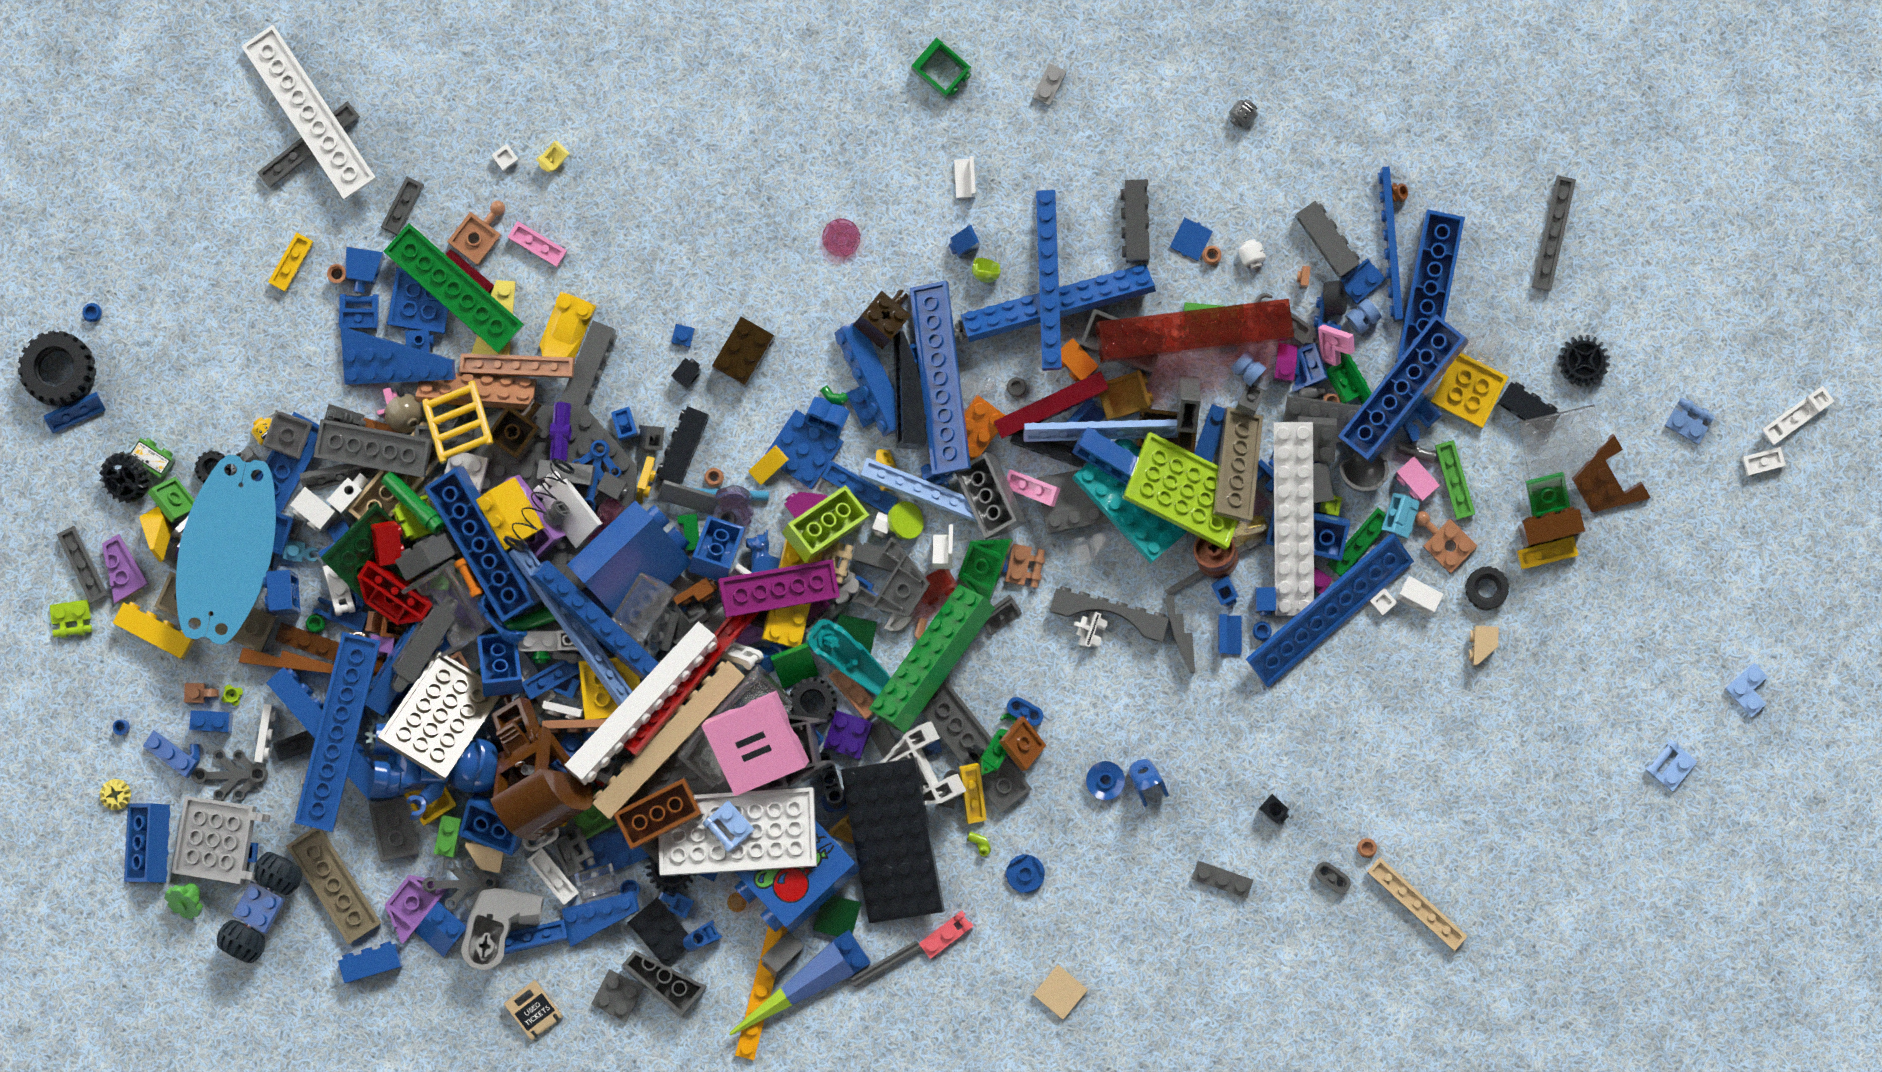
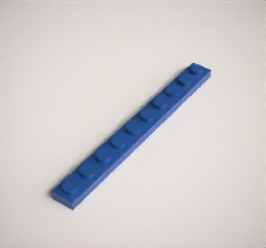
M1055 190L1036 191L1042 371L1062 370Z

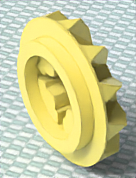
M119 779L109 780L103 784L99 792L100 801L110 810L123 809L131 799L130 787L126 782ZM113 789L117 792L123 791L117 796V800L115 798H108L112 794Z

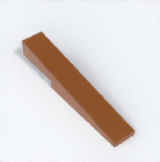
M244 647L238 661L242 664L275 668L285 667L292 670L332 674L334 667L332 664L283 650L279 658Z

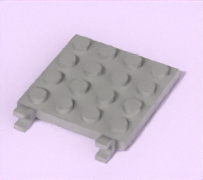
M185 796L172 873L236 884H244V879L255 880V872L246 871L254 820L269 823L271 815L256 813L257 807Z

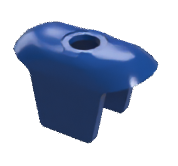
M1148 759L1137 760L1129 767V777L1144 807L1148 806L1142 790L1158 784L1164 796H1169L1164 781L1152 761ZM1148 769L1147 772L1139 774V771Z

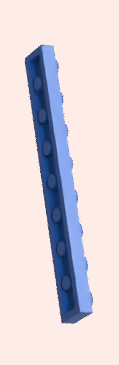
M1390 166L1382 167L1380 173H1377L1378 184H1382V191L1379 192V201L1383 203L1384 210H1381V221L1385 222L1382 236L1383 241H1387V248H1384V258L1388 260L1389 267H1386V279H1390L1387 293L1388 298L1392 299V305L1389 306V315L1393 317V322H1399L1403 319L1391 174Z

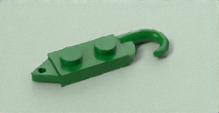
M1007 713L1000 717L1001 721L1008 718L1013 724L1017 720L1016 717ZM999 729L996 731L979 759L982 776L992 771H997L1007 752L999 741L1008 730Z

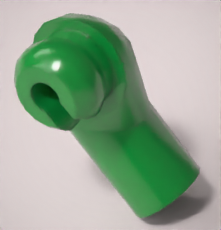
M828 385L820 390L825 399L831 404L842 406L848 401L846 393H833Z

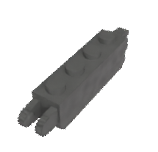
M447 595L438 606L432 605L424 619L419 622L392 664V669L396 672L392 679L393 681L390 683L393 690L401 692L409 682L414 683L415 680L420 679L423 674V667L431 662L434 656L432 653L436 647L439 648L441 646L446 631H450L455 623L453 621L455 619L453 614L459 603L456 599Z

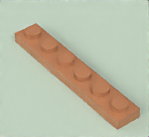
M461 353L459 373L573 378L575 359L573 357Z

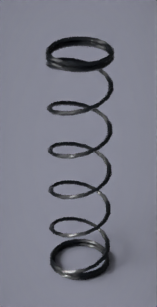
M553 458L552 463H550V469L558 479L542 477L540 480L542 487L548 494L542 492L531 493L533 503L540 510L531 507H525L521 510L522 516L530 525L520 522L512 524V530L520 540L509 536L503 538L504 542L511 548L519 552H525L526 547L523 544L529 546L515 532L513 528L515 524L525 525L538 531V528L531 524L524 516V509H532L548 515L536 504L532 497L533 494H543L557 500L544 487L542 480L549 478L567 485L553 471L552 464L567 474L575 473L574 468L561 459ZM559 464L566 466L569 470L565 469Z

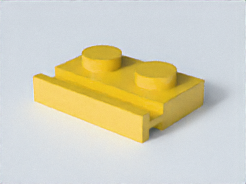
M647 456L637 485L636 501L639 504H643L645 497L649 498L651 492L649 484L654 482L656 477V471H653L655 460L653 457Z

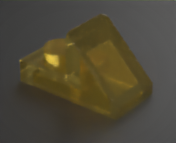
M1264 515L1253 516V520L1250 523L1238 521L1232 537L1237 538L1268 531Z

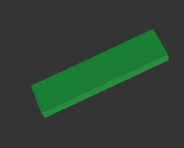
M1377 508L1346 542L1342 561L1331 559L1326 566L1339 577L1344 575L1381 534L1386 514Z

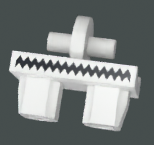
M1089 611L1088 617L1082 616L1080 623L1074 622V626L1078 627L1076 635L1081 636L1078 645L1085 647L1100 646L1101 637L1094 635L1096 628L1105 630L1108 623L1106 619L1101 617L1100 613Z

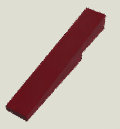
M1100 371L995 420V427L1001 439L1023 431L1024 425L1027 423H1041L1071 410L1074 406L1108 392L1109 387Z

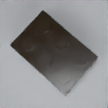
M741 316L712 364V368L717 372L720 371L739 382L741 386L747 388L775 340V336Z
M1149 408L1140 409L1139 421L1177 420V412ZM1197 430L1196 433L1179 431L1178 438L1163 439L1194 454ZM1137 439L1136 448L1141 449L1145 439Z

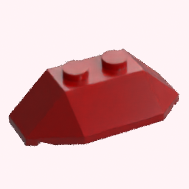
M368 560L357 576L364 602L397 625L422 621L433 605L420 589L391 569L380 566Z

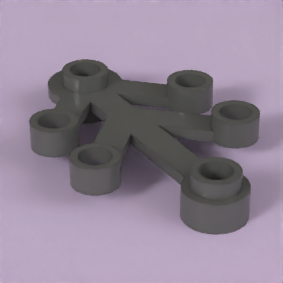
M217 750L214 752V759L229 771L207 772L203 768H195L191 774L192 780L199 784L204 783L206 780L229 779L220 789L214 791L213 796L218 801L224 800L228 791L240 779L248 780L240 789H236L233 792L234 799L238 801L243 800L245 794L255 784H263L268 779L267 769L262 765L255 766L242 750H236L233 753V758L241 762L248 771H240L226 757L224 751ZM219 752L223 754L221 760H218L216 757ZM238 752H241L243 755L241 759L236 758ZM257 771L262 773V777L259 779L255 776ZM202 772L204 777L199 780L197 774ZM219 791L223 793V797L220 799L216 796ZM238 791H241L243 794L241 798L236 797Z
M472 858L465 859L463 866L465 869L471 870L479 879L471 880L456 866L453 859H446L443 864L444 868L450 870L459 880L437 881L433 877H427L422 882L423 890L428 893H432L439 888H459L451 898L445 900L444 905L448 910L454 909L457 902L471 887H479V889L472 897L465 899L464 906L467 909H473L481 891L498 888L499 886L497 876L492 873L485 874L475 865V861ZM447 861L453 862L452 868L446 867ZM466 861H472L473 865L471 868L466 866ZM488 879H491L493 881V885L491 887H488L486 885V881ZM429 881H432L434 883V887L432 889H429L427 887V883ZM469 899L473 900L474 905L472 907L467 906V901ZM449 900H452L454 902V906L452 908H449L447 906V902Z

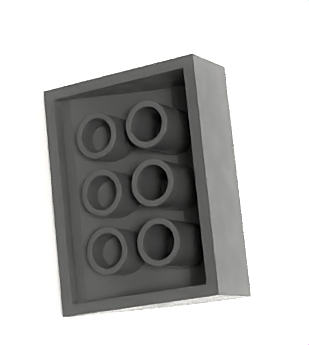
M1079 470L1036 478L1061 488L1054 507L1041 502L1047 535L1112 523L1072 479Z

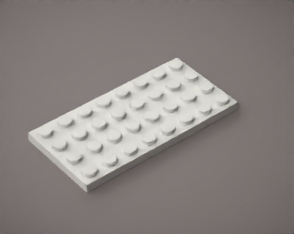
M814 788L749 791L734 796L733 793L694 795L704 815L659 837L660 876L817 867ZM728 800L755 829L730 853L724 849L725 846L709 828L706 829L702 825L704 820L715 813ZM718 819L715 822L718 828L730 841L735 839V836Z

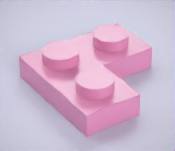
M1326 325L1318 328L1320 354L1323 362L1337 366L1341 363L1340 352L1349 355L1355 352L1353 334Z

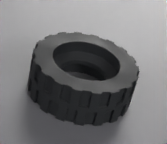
M1492 566L1480 567L1467 578L1465 585L1466 596L1469 602L1479 609L1490 610L1496 608L1506 600L1509 594L1508 579L1497 568H1492ZM1491 579L1495 582L1497 590L1492 597L1485 598L1479 594L1477 587L1481 580Z

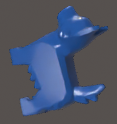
M768 529L763 534L746 539V547L752 551L750 572L755 573L779 568L781 559L768 553Z

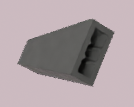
M1179 375L1177 431L1196 433L1201 403L1199 377Z

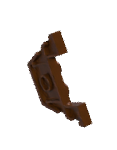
M1614 434L1607 438L1606 443L1599 447L1591 460L1587 461L1572 478L1592 513L1651 498L1642 482L1623 491L1606 460L1623 449Z

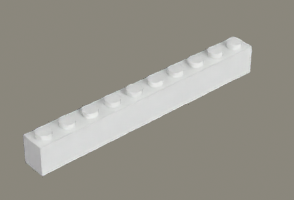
M698 621L565 764L567 770L584 785L592 782L597 776V772L609 764L610 758L622 750L624 743L636 735L637 729L649 721L650 715L662 707L664 700L668 696L676 692L677 686L689 678L690 672L702 664L704 657L708 653L715 650L718 643L716 636Z

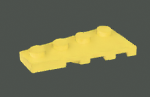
M496 280L491 296L513 314L516 282ZM477 335L471 354L510 355L511 341L498 354Z

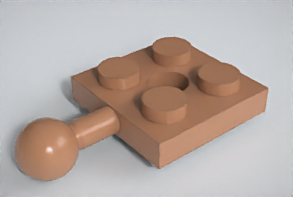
M494 201L491 204V212L484 220H481L470 211L447 241L448 244L476 265L482 262L502 236L489 226L496 216H500L505 212V205L501 201ZM472 234H478L480 237L479 241L475 244L469 242V237Z
M1420 511L1416 514L1415 523L1421 527L1425 526L1433 534L1422 547L1449 573H1452L1477 547L1451 519H1448L1438 529L1430 522V516L1427 512ZM1447 541H1452L1455 544V549L1452 552L1445 549Z

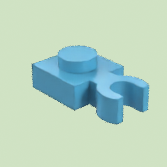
M288 540L283 559L303 563V558L306 557L311 562H317V559L310 557V553L312 551L319 552V549L316 547L305 549L306 543Z

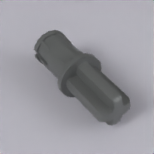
M1400 441L1397 446L1398 453L1415 457L1431 464L1436 455V452L1421 448L1420 445L1415 446Z

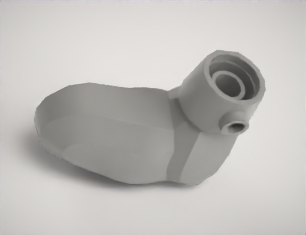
M494 888L481 891L467 921L465 938L461 948L464 961L471 967L479 970L491 969L500 964L504 957L505 940L509 935L511 924L519 922V924L539 925L544 896L525 891L521 893L511 889Z

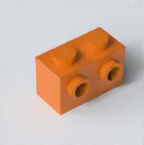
M1073 338L1061 348L1062 369L1064 367L1067 368L1070 372L1068 375L1075 383L1091 376L1098 370L1099 366Z

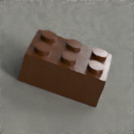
M1574 507L1562 509L1559 514H1555V511L1545 513L1539 519H1536V516L1525 518L1522 524L1518 526L1524 549L1578 536L1585 532L1580 509L1574 510Z

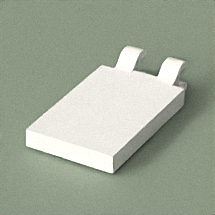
M554 471L559 478H561L559 473ZM549 473V474L546 476V477H553V478L558 479L554 474L551 475V474ZM544 478L552 488L549 489L546 483H543L544 487L557 500L564 502L570 509V514L565 519H562V523L559 526L574 547H580L603 523L567 478L563 480L567 485L553 479ZM538 485L533 490L534 492H542L548 494L542 487V485ZM536 494L544 499L541 502L544 507L551 509V505L556 500L543 494Z

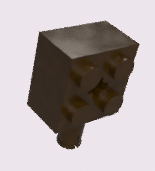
M881 290L853 324L882 350L911 316L901 307L905 300L908 299L907 293L900 297L904 290H898L892 299Z
M531 399L524 411L520 413L507 405L490 429L493 443L521 462L543 431L532 422V418L542 405ZM514 431L518 434L516 436H512V434L510 433Z

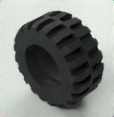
M54 330L48 331V334H38V338L35 340L32 338L28 342L30 345L27 348L24 347L21 351L24 353L23 357H19L18 363H20L18 374L21 375L20 381L25 386V390L38 401L55 407L66 406L72 401L81 399L80 396L83 394L86 395L89 392V385L93 386L95 381L92 378L93 375H96V368H94L96 362L91 355V350L85 343L72 334L64 331L55 332ZM55 351L68 353L74 361L72 376L66 383L60 386H50L40 376L42 361L47 355Z

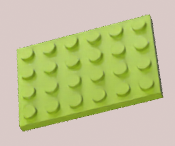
M1151 432L1146 435L1123 499L1225 550L1230 545L1238 520L1213 514L1218 475L1217 465Z

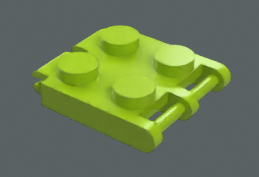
M427 494L420 496V498L423 501H425V503L429 507H431L430 502L428 500L429 495ZM401 502L395 505L396 508L392 512L397 523H403L401 524L404 539L410 538L412 541L433 534L429 529H425Z

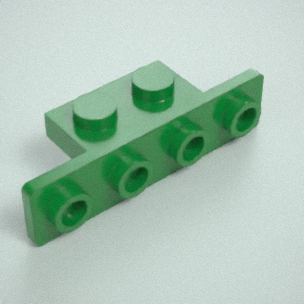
M1340 352L1341 363L1326 369L1328 378L1342 403H1347L1358 397L1363 405L1372 392L1351 356Z

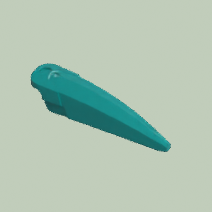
M822 619L807 634V644L818 656L874 694L879 695L891 677L883 667L842 626L830 620Z

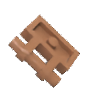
M1013 544L1005 582L1024 586L1025 579L1027 578L1031 579L1030 587L1038 588L1039 581L1042 579V564H1045L1046 559L1044 558L1045 550L1038 549L1037 555L1033 556L1031 555L1032 547ZM1029 561L1035 562L1033 573L1027 572Z

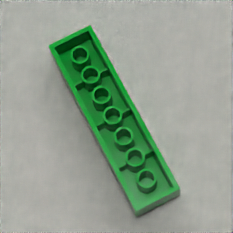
M959 584L868 710L880 721L905 734L996 608L984 596Z

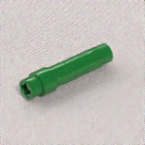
M389 472L383 477L381 483L417 518V521L425 529H429L433 534L442 530L445 522L440 519V515L432 507H429L393 472Z
M546 606L507 621L504 624L510 630L524 632L553 621L557 622V620Z

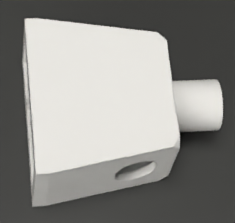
M361 473L353 481L347 478L326 501L346 517L350 513L347 508L363 491V486L369 480ZM354 489V492L348 495L349 490Z

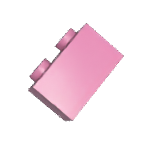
M1415 457L1410 459L1395 473L1397 482L1402 487L1406 486L1410 490L1408 493L1412 499L1419 500L1420 502L1440 486Z

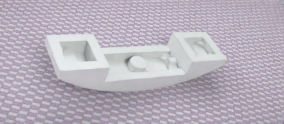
M1822 386L1767 425L1762 431L1772 445H1775L1833 403L1834 400L1824 386Z

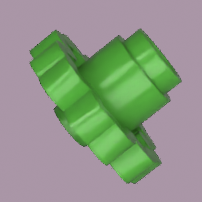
M188 883L184 886L175 885L166 891L164 899L168 902L167 906L174 913H180L183 918L193 919V917H198L202 912L203 905L199 902L201 891L197 885L193 883Z

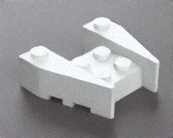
M931 721L908 731L880 762L917 757L925 805L943 803L966 792L958 774L938 782L922 751L923 747L940 739Z

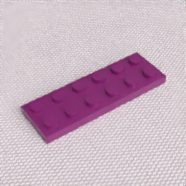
M833 559L718 579L725 618L840 598Z

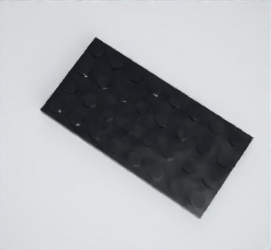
M917 757L841 769L869 924L944 912V902Z

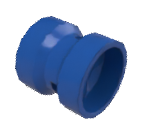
M625 880L620 886L621 894L635 891L636 896H638L640 893V886L634 880Z

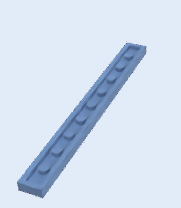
M523 544L526 547L525 552H519L515 549L510 551L509 555L613 700L620 706L632 693L630 687L591 633L529 577L540 565V562L530 548Z

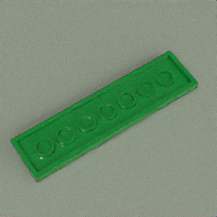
M410 223L383 251L498 354L523 328L524 324Z

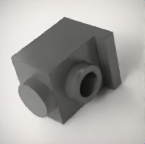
M639 425V448L644 449V453L655 454V450L663 451L665 427Z

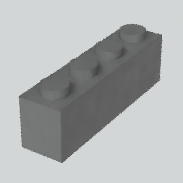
M1314 201L1296 213L1295 218L1340 279L1360 264L1358 261L1360 258L1354 250L1351 251L1347 246L1349 243L1343 234L1339 235L1335 222L1327 218L1325 215L1327 212L1321 203L1317 204Z

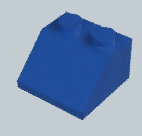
M437 902L414 932L444 957L465 934L467 925L441 902Z

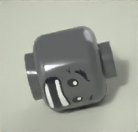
M1248 99L1238 100L1229 111V115L1232 118L1230 122L1237 128L1240 126L1244 128L1249 127L1258 116L1257 107Z

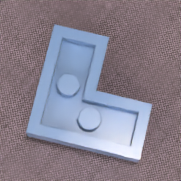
M1754 662L1725 689L1750 717H1753L1766 705L1754 689L1768 676Z

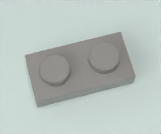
M1049 63L1032 98L1050 106L1067 71Z

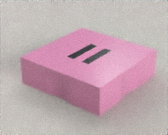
M777 691L752 700L743 707L731 709L709 718L702 725L734 796L805 768L809 762L798 736L789 723L788 714Z

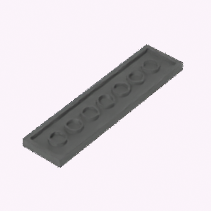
M944 679L921 712L929 722H932L935 730L963 766L978 763L981 772V763L975 762L969 757L968 749L978 745L980 748H984L985 751L992 738L947 680ZM1006 756L997 771L981 775L983 791L1000 813L1032 789Z

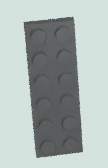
M320 419L314 457L425 478L432 439Z

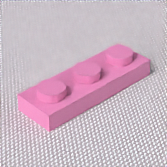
M519 221L516 222L508 235V239L555 267L559 266L567 253V250Z
M1011 469L1007 475V481L1012 491L1044 504L1055 506L1061 488Z

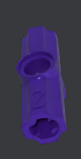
M554 402L553 423L550 425V461L553 458H558L567 462L568 444L572 434V426L570 424L571 403Z

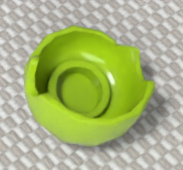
M975 258L972 273L980 282L991 283L1000 276V264L987 258Z

